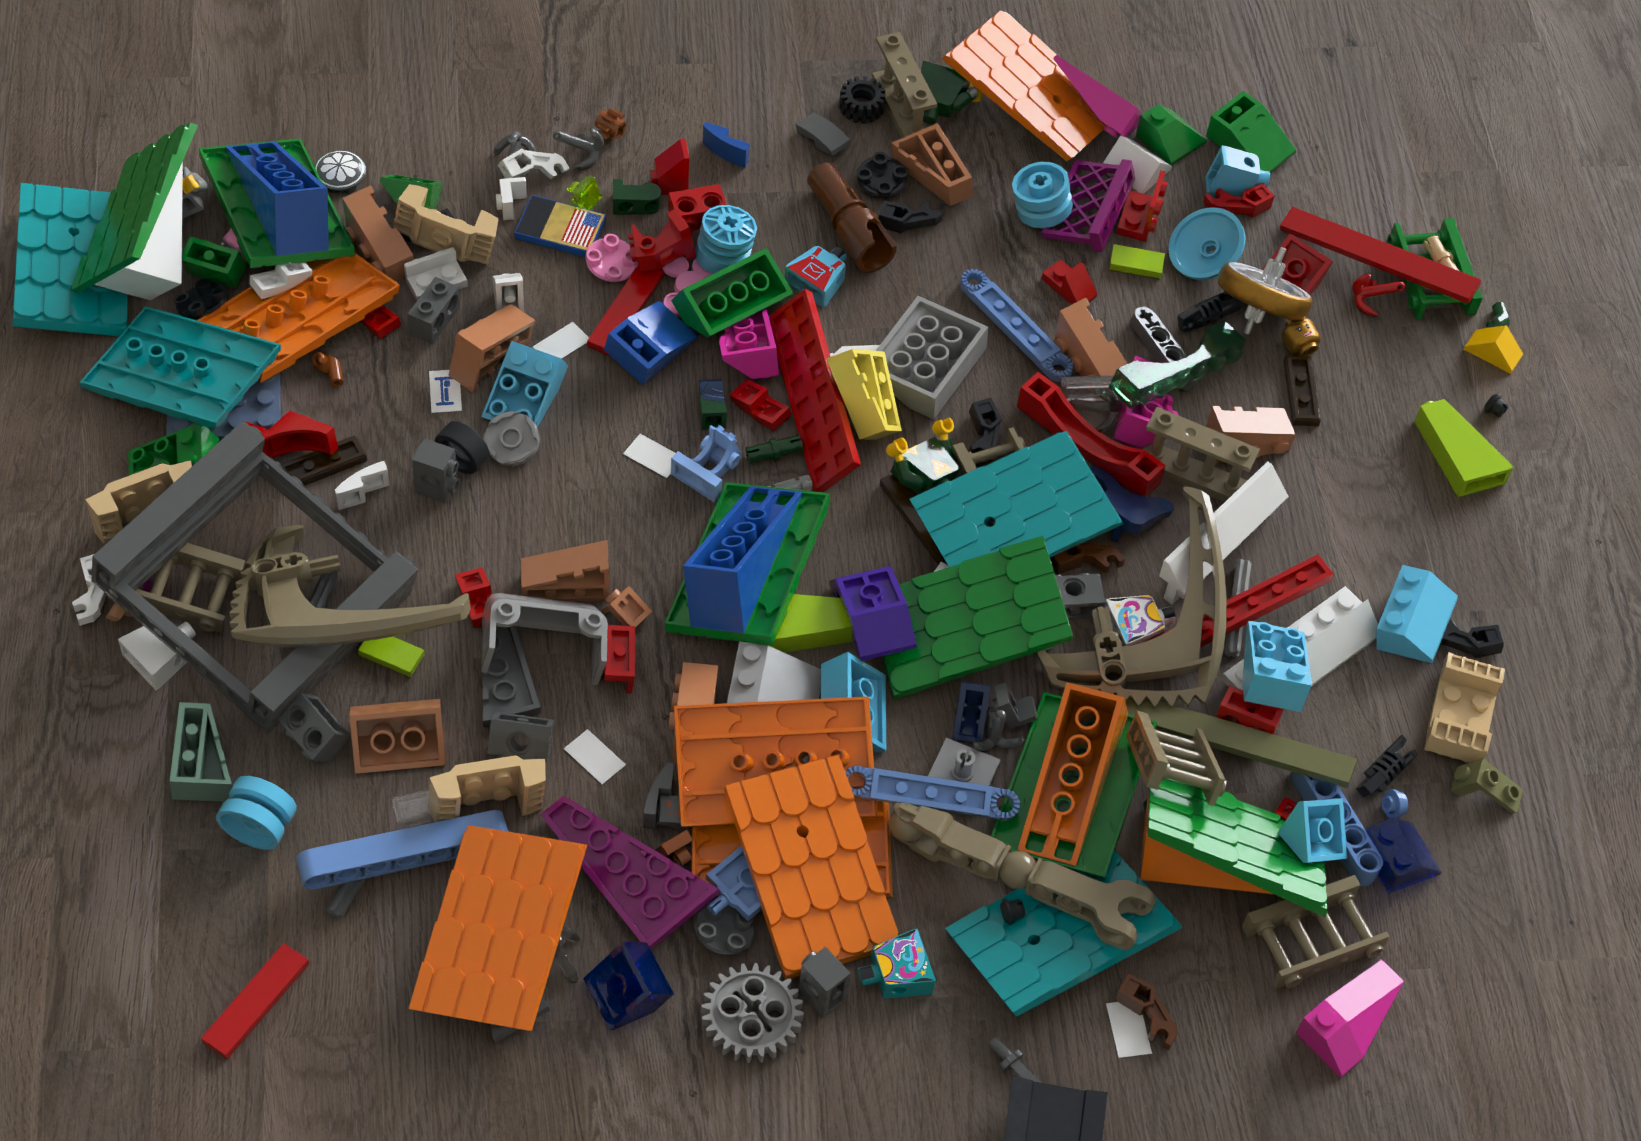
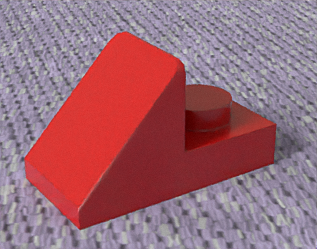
M1060 259L1042 272L1041 279L1070 304H1074L1084 298L1091 302L1097 297L1096 289L1082 262L1071 268Z

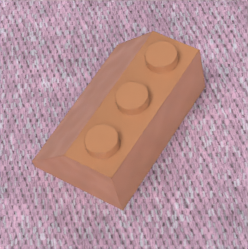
M440 699L350 707L349 716L355 774L446 765Z

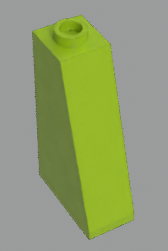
M1445 399L1435 402L1428 401L1420 405L1414 422L1457 497L1507 483L1513 470L1512 465Z
M794 594L788 605L786 617L773 645L770 647L786 653L853 642L852 625L841 598Z

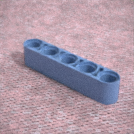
M1291 772V780L1304 801L1343 798L1347 859L1339 860L1349 877L1356 876L1360 886L1365 887L1373 884L1383 865L1382 857L1338 785ZM1347 841H1351V842H1353L1355 845H1351V844L1348 843ZM1361 865L1369 867L1370 870L1363 868Z

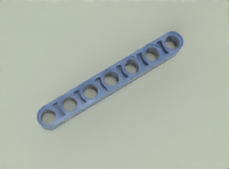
M491 810L311 848L299 853L296 856V862L303 887L313 890L457 859L461 841L468 825L508 831L503 813L500 810Z

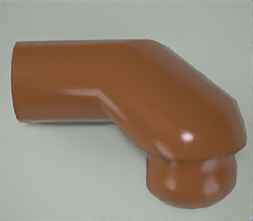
M322 352L315 353L311 359L315 368L329 375L332 387L342 386L344 380L339 360Z

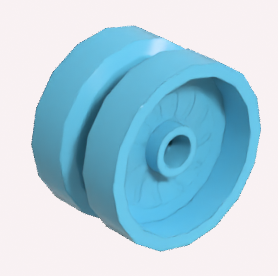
M1037 162L1022 168L1014 176L1012 188L1017 215L1024 224L1034 228L1052 227L1063 222L1071 214L1073 203L1068 174L1061 166L1052 162Z
M240 776L229 791V799L224 801L216 815V821L227 834L239 842L253 848L273 850L278 846L284 835V827L290 824L295 815L297 805L289 794L275 784L258 777Z

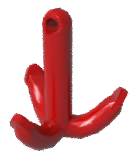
M1365 273L1357 278L1352 285L1354 301L1357 308L1363 313L1378 316V313L1374 312L1364 302V297L1401 292L1405 289L1406 285L1402 281L1377 285V281L1370 279L1371 275Z

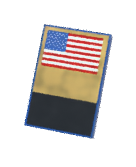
M531 195L514 232V237L518 240L585 257L588 247L598 240L607 220L606 214Z

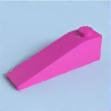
M767 308L724 329V335L719 340L722 360L751 379H767L771 376L779 375L777 350Z
M1380 960L1326 998L1303 1017L1296 1034L1341 1078L1363 1059L1404 981L1383 960Z

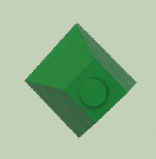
M1160 104L1140 115L1136 137L1171 166L1207 142L1205 137L1173 110Z
M394 174L380 177V183L396 204H398L399 197L408 185L411 184L428 189L424 207L436 210L443 182Z

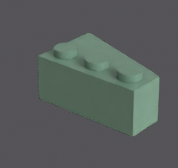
M179 702L169 781L173 800L224 802L229 799L232 783L210 704Z

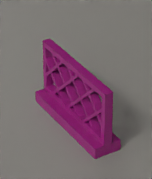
M1122 159L1120 165L1075 160L1068 174L1070 190L1080 186L1083 191L1071 196L1074 209L1061 222L1066 228L1059 231L1052 230L1054 226L1043 228L1041 232L1042 238L1091 244L1093 251L1103 252L1135 181L1132 160ZM1079 170L1091 172L1080 178L1077 175ZM1107 173L1114 174L1113 177L1105 181L1100 177ZM1094 179L1098 181V184L1090 188L1084 185ZM1104 189L1105 195L1097 199L1093 197L1092 194ZM1088 197L1090 202L1080 207L1077 205V201ZM1093 208L1098 210L1096 214L1086 217L1084 212ZM1078 215L1082 218L1081 221L1072 225L1067 221ZM1085 226L1089 228L1087 235L1075 232Z

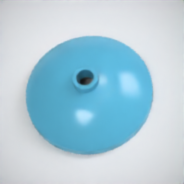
M1204 208L1186 216L1174 229L1168 248L1170 260L1177 271L1187 278L1194 280L1216 278L1224 264L1227 262H1238L1246 240L1244 228L1239 219L1225 209Z

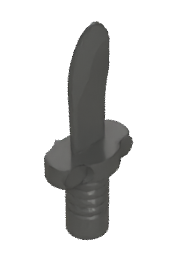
M998 1036L989 1043L992 1050L1003 1060L999 1065L1002 1071L1012 1068L1019 1077L1040 1082L1019 1061L1024 1055L1019 1049L1012 1052Z

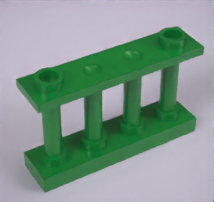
M1454 218L1444 219L1440 230L1436 233L1404 235L1400 223H1394L1391 234H1388L1387 237L1388 244L1409 251L1407 245L1423 244L1424 241H1427L1429 244L1427 240L1429 237L1438 236L1445 250L1452 254L1453 262L1458 270L1475 277ZM1417 254L1433 261L1430 254ZM1402 278L1406 285L1408 305L1413 310L1416 320L1422 319L1426 306L1452 303L1463 305L1466 315H1476L1483 299L1480 289L1477 290L1469 304L1444 294L1425 295L1421 285Z

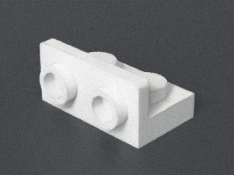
M453 247L404 264L405 281L416 301L435 277L454 284L459 289L468 287L467 279L457 262L456 251Z

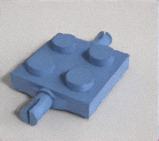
M741 845L706 874V880L721 891L719 897L708 904L707 908L710 913L712 912V915L716 916L723 908L729 905L749 921L762 908Z

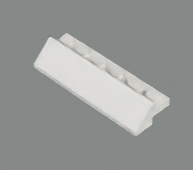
M1266 462L1214 512L1222 560L1236 549L1244 539L1254 532L1289 497L1273 465L1269 462ZM1202 523L1200 525L1202 546L1205 549H1210L1205 524ZM1190 536L1163 561L1159 575L1168 582L1164 599L1172 605L1180 597L1182 599L1185 598L1189 569ZM1203 562L1204 580L1212 571V566L1207 562Z
M1345 586L1287 627L1305 633L1312 686L1375 641L1378 623L1369 600L1360 601ZM1244 659L1223 673L1221 680L1228 687L1230 685L1243 690Z

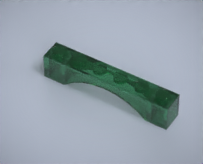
M1223 320L1206 329L1198 350L1187 358L1165 363L1132 361L1117 368L1108 388L1130 409L1140 404L1145 405L1159 395L1164 396L1174 388H1181L1187 382L1194 379L1199 380L1205 374L1211 371L1216 372L1230 362L1235 363L1242 356V349L1247 340Z

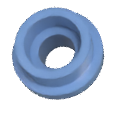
M1396 789L1386 791L1381 802L1382 810L1390 819H1398L1405 815L1408 810L1406 795Z

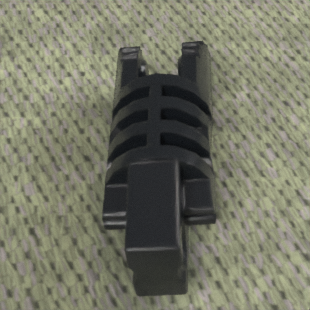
M1224 291L1178 314V327L1183 332L1206 326V324H1210L1241 309L1244 303Z
M1400 735L1364 772L1366 778L1356 788L1363 797L1371 795L1375 790L1382 792L1417 757L1418 752L1415 749L1408 751L1403 758L1397 753L1407 741L1403 735Z

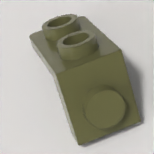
M1481 758L1456 768L1451 791L1458 797L1481 790L1511 814L1518 812L1523 792L1522 788L1485 759Z

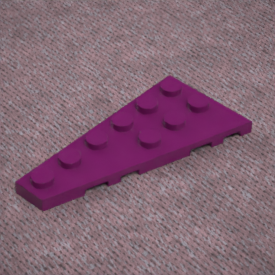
M564 795L540 814L560 840L587 845L581 867L649 952L721 892L715 886L675 864L667 857L622 832L614 825L604 821Z

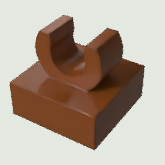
M685 830L661 844L655 851L665 857L671 855L673 862L681 867L692 859L685 847L693 839L689 832Z

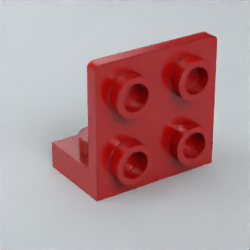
M1160 170L1153 196L1130 190L1116 234L1146 242L1149 232H1155L1158 218L1154 217V215L1158 216L1161 212L1164 199L1159 197L1165 196L1168 182L1163 181L1165 171Z

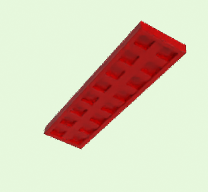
M804 289L769 316L796 427L801 437L800 440L803 443V453L813 483V490L823 493L858 468L861 463L841 393L826 360L830 357L814 296L811 291Z

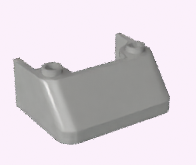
M495 593L487 599L484 608L481 672L487 673L495 650L496 626H520L578 633L593 638L592 685H598L607 663L608 622L606 617L595 606L585 603Z

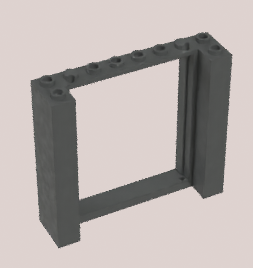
M242 421L92 556L91 581L269 733L280 723L278 718L300 693L309 694L361 642L296 647L251 691L139 595L136 590L260 476L374 572L336 610L396 609L411 594L418 569L409 557L402 556L397 551L390 557H387L383 550H377L372 546L368 538L362 532L352 529L341 514L332 512L321 497L316 494L312 495L304 488L303 483L297 477L290 476L283 470L278 461H274L263 453L265 439L262 433L256 427H250Z

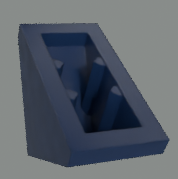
M961 682L952 740L971 743L975 741L982 742L991 686Z

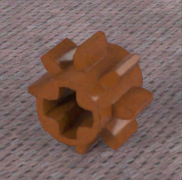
M609 108L608 112L602 110L595 120V127L599 129L598 132L603 139L612 141L613 138L619 139L624 134L627 123L622 120L624 117L623 113Z

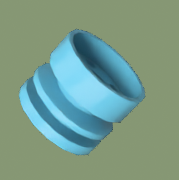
M718 205L710 208L703 216L695 249L696 259L700 266L714 274L749 257L757 231L756 222L753 217L743 209L731 205Z

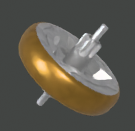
M1280 247L1275 259L1270 258L1264 270L1242 263L1227 262L1219 271L1218 285L1231 296L1248 304L1244 314L1245 318L1248 319L1243 331L1245 334H1250L1255 322L1260 323L1265 312L1286 319L1302 320L1311 311L1312 297L1303 289L1281 278L1286 267L1281 262L1287 250L1283 247Z

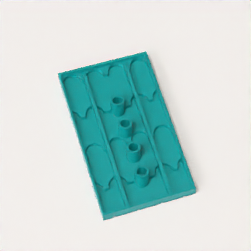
M28 183L20 184L12 326L120 336L127 328L126 293L97 285H92L80 293L70 291L81 257L87 254L94 230L102 220L111 192Z
M145 306L80 381V386L111 399L117 398L180 420L186 419L208 428H217L226 420L234 406L241 402L247 390L258 381L266 367L273 363L281 350V344Z
M1067 431L1057 433L1030 447L1022 448L985 467H979L910 499L949 567L959 565L965 560L999 551V548L1040 536L1044 537L1049 557H1052L1123 525L1121 518ZM995 522L994 526L988 527L990 523Z
M1116 850L1105 879L1078 872L1103 883L1130 880L1148 888ZM1026 888L1014 890L987 907L986 905L982 906L945 929L1017 1017L1183 927L1155 896L1156 903L1147 915L1140 916L1131 913L1121 915V917L1134 924L1137 931V939L1130 949H1119L1100 941L1089 922L1034 899L1031 895L1025 894ZM1003 898H1006L1008 901L1020 899L1023 902L1025 915L1015 919L1012 925H1009L1003 919L1000 909V903Z

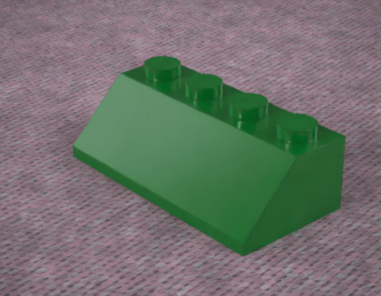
M765 248L682 289L671 301L686 325L709 338L788 298L794 293L770 252Z

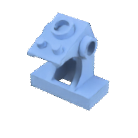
M711 425L709 427V435L701 442L700 449L702 451L698 456L690 459L678 451L671 458V475L715 503L722 492L721 477L729 469H734L741 458V451L736 444V436L731 432H725L724 428L720 425L717 429ZM709 460L717 464L712 470H707L703 467Z

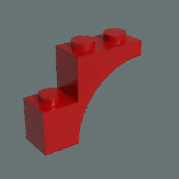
M291 410L269 430L262 426L245 422L250 427H256L262 433L265 439L263 453L269 458L296 451H318L332 455L338 449L334 427Z

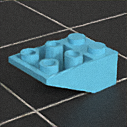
M511 341L481 417L491 421L501 413L514 411L530 417L538 428L559 391L568 365L562 358Z
M1248 621L1242 679L1244 701L1297 712L1302 711L1312 686L1304 632L1294 628L1273 626L1265 622Z

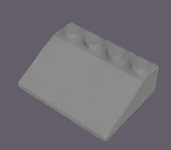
M917 296L876 350L885 352L894 396L910 409L935 419L986 350L988 326Z
M739 641L727 703L820 698L821 669L770 646ZM809 755L803 759L805 764L808 763Z

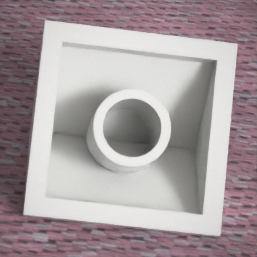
M1123 136L1119 137L1103 162L1105 164L1120 165L1122 159L1132 160L1135 181L1131 191L1142 194L1157 183L1160 170L1165 171L1166 175L1172 168L1171 165L1134 140ZM1107 173L1110 177L1114 176V174Z

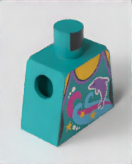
M918 928L874 946L871 953L872 965L857 968L861 986L878 983L884 998L930 995L934 991L936 979Z

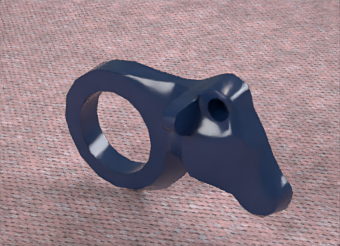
M1093 464L1092 467H1089L1123 522V525L1114 528L1112 541L1118 542L1123 529L1130 534H1138L1142 530H1149L1159 519L1170 517L1174 511V505L1170 501L1160 497L1151 498L1126 492L1111 474Z

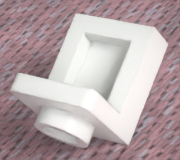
M525 177L499 179L500 194H496L497 210H502L503 220L514 219L513 199H525L527 197Z

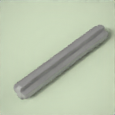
M1239 559L1236 561L1231 598L1248 590L1251 572V562L1249 560ZM1243 626L1226 635L1224 654L1227 657L1232 656L1235 658L1239 656Z

